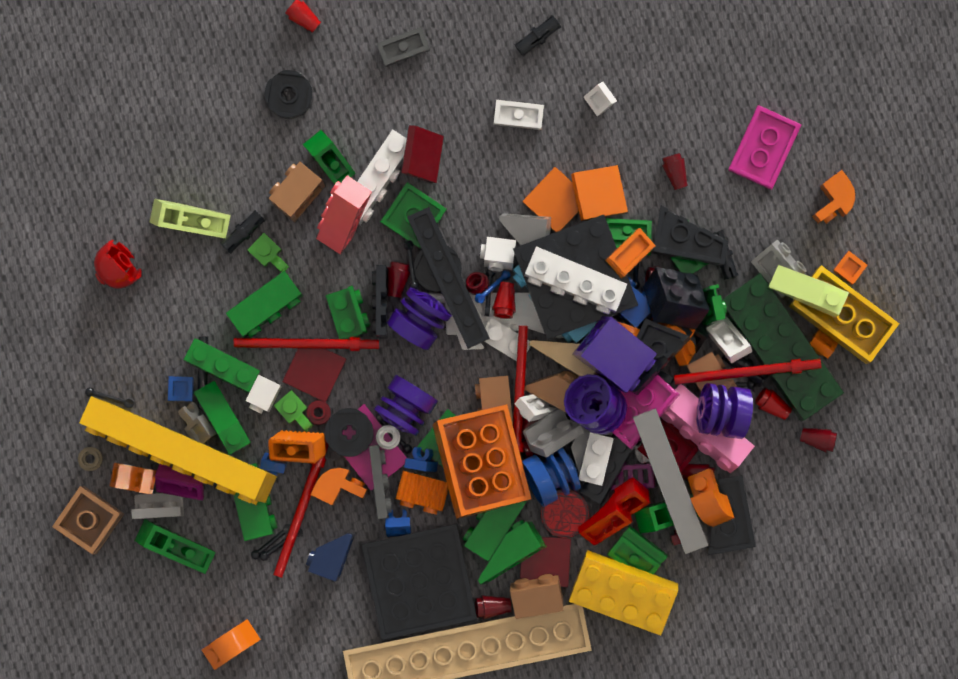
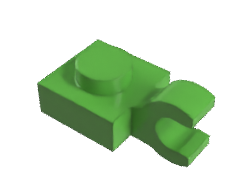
M265 233L248 249L265 267L271 262L281 273L289 268L278 256L282 249Z
M293 390L289 391L274 405L289 424L296 420L306 432L314 426L303 414L308 407Z

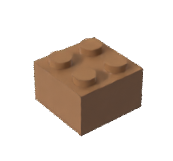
M299 162L297 165L292 164L285 173L287 177L281 184L277 182L269 192L271 194L269 197L271 203L294 223L325 187L323 180L302 162Z
M80 486L52 527L89 553L97 554L124 513L85 486Z

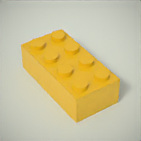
M821 265L811 277L849 292L840 314L837 317H832L795 299L789 307L865 364L871 363L900 323Z
M587 550L570 593L569 602L661 636L678 593V583Z

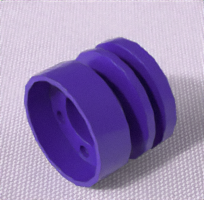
M410 287L406 293L410 299L404 297L401 300L408 311L396 308L387 323L395 332L422 349L429 350L438 337L431 327L443 329L445 324L442 320L448 321L452 314L433 296Z
M587 374L578 377L565 392L564 406L566 413L570 419L593 434L605 435L613 432L622 424L626 417L627 404L625 397L620 390L598 375Z
M395 375L387 387L395 397L392 400L382 396L380 400L388 404V408L384 409L376 405L374 410L378 412L384 421L398 430L417 436L419 430L411 426L412 422L415 421L423 426L425 423L417 414L420 411L430 415L438 401L415 385Z
M706 383L700 393L697 406L696 422L699 433L707 435L711 433V435L718 436L722 431L725 437L743 439L749 430L753 413V398L750 389L731 386L727 391L724 385L716 386V384Z

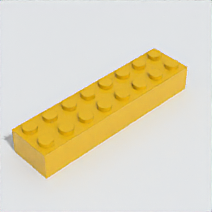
M92 396L79 422L86 426V432L103 438L107 435L106 440L125 448H127V445H130L128 450L146 457L150 454V460L169 467L170 464H173V470L189 476L194 473V479L212 486L216 483V489L235 495L237 492L239 493V499L257 505L258 501L266 503L277 478L276 475Z

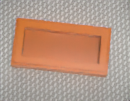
M638 228L605 261L620 278H623L656 245L641 228Z

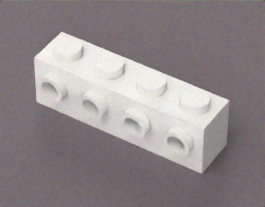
M393 129L357 181L372 191L358 225H361L363 221L368 222L374 213V210H372L373 206L377 201L380 203L388 192L385 188L390 181L394 183L401 172L399 167L403 163L407 138Z
M539 247L535 248L524 275L528 277V282L539 287H541L542 283L551 287V292L564 296L565 293L574 296L573 301L582 305H587L588 302L597 306V311L607 315L610 314V311L613 313L617 311L627 286L624 282Z

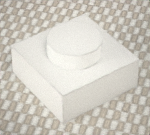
M604 82L595 86L584 96V99L596 116L601 115L617 102Z

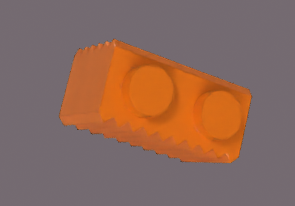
M281 430L268 440L269 459L271 461L316 463L326 454L325 434L323 432L319 434L318 432H288L287 430L284 432Z
M403 471L395 499L400 500L399 505L414 508V504L424 506V512L437 515L438 510L443 511L449 489L447 482Z

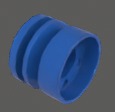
M560 448L547 458L544 457L545 462H542L537 455L522 461L527 482L542 507L558 500L556 488H559L565 496L570 494L569 486L574 492L581 488L576 467L563 448Z

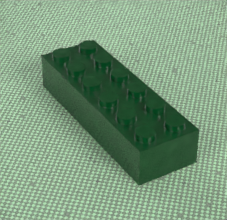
M761 273L722 299L726 304L727 317L751 345L752 353L761 365L791 362V359L800 358L801 361L820 359L772 289L768 288L769 285ZM822 361L821 369L803 370L802 373L792 374V372L768 374L800 421H805L844 394Z

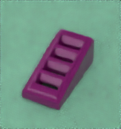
M651 463L625 465L618 476L619 485H613L611 490L624 483L623 470H628V480L634 477L633 469H638V481L646 488L657 487ZM643 469H648V483H644Z
M159 464L155 474L156 492L203 501L204 488L202 482L189 475L177 472L169 466Z

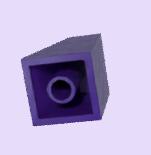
M602 316L572 355L620 391L627 393L629 390L633 391L640 383L639 377L643 371L647 372L652 368L656 361L654 357L657 353L615 319Z

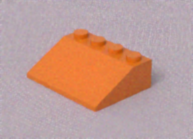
M507 404L438 420L432 424L456 519L531 500Z

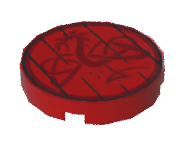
M558 490V500L542 507L541 520L551 534L561 538L573 537L579 534V526L589 518L588 505L577 492L570 491V494L565 496Z

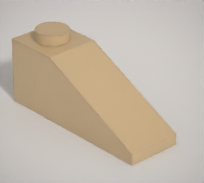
M531 340L529 343L531 347L579 377L587 374L600 376L572 355L580 344Z

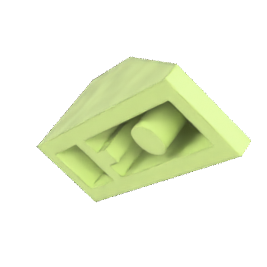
M154 199L150 223L158 227L226 238L231 215Z
M780 265L777 266L768 286L770 289L832 317H837L840 314L849 292L829 283Z

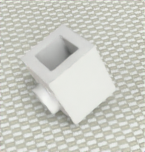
M487 237L486 245H481L480 259H484V267H488L489 270L496 272L503 271V269L513 270V248H515L516 240Z
M258 375L246 399L247 402L251 403L249 408L261 414L264 410L270 412L282 386Z

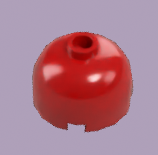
M110 240L96 253L94 258L95 275L97 280L103 285L106 284L115 289L126 288L141 277L142 271L141 268L136 270L129 258L134 257L127 247L120 242L115 245L113 244L114 240Z

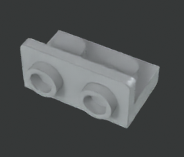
M778 240L751 261L769 284L778 265L807 275L805 273L807 272L805 266L800 261H795L790 255L789 247ZM777 292L781 298L785 296L784 294Z
M558 408L523 431L530 451L546 458L584 433L580 424L568 420L565 412Z
M164 493L138 494L134 496L135 509H131L132 519L184 516V497Z

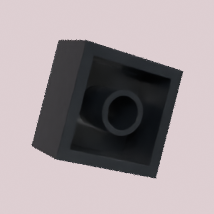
M656 267L643 286L655 322L696 330L710 310L698 275Z

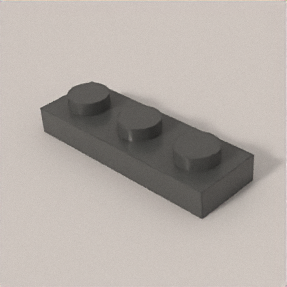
M379 445L369 446L376 509L378 519L388 518L387 513H392L390 498H385V489L389 488L388 475L382 473V465L386 464L385 450H380Z

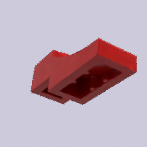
M634 477L615 488V493L607 503L590 519L579 526V534L594 546L632 523L631 515L650 504L649 490Z

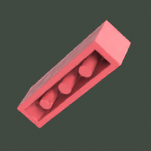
M346 176L342 183L337 181L330 192L332 195L326 203L327 207L321 215L322 220L317 226V229L320 231L316 239L341 254L354 237L372 191L349 176Z

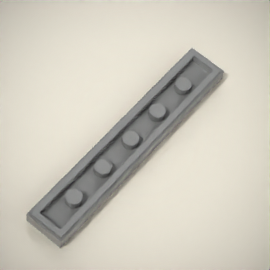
M656 408L634 416V422L685 554L708 546Z

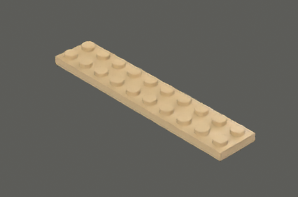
M570 604L565 605L564 611L520 619L511 616L344 650L343 654L348 679H455L592 650L583 607Z

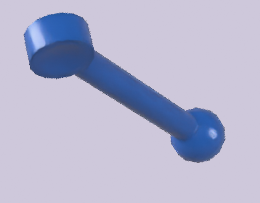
M504 270L501 274V277L497 279L489 288H487L482 294H476L475 301L477 303H483L485 301V297L494 288H496L500 284V282H502L504 279L507 280L510 278V272Z

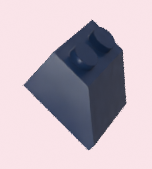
M345 534L316 548V551H311L306 565L310 566L308 572L335 582L338 581L355 534Z

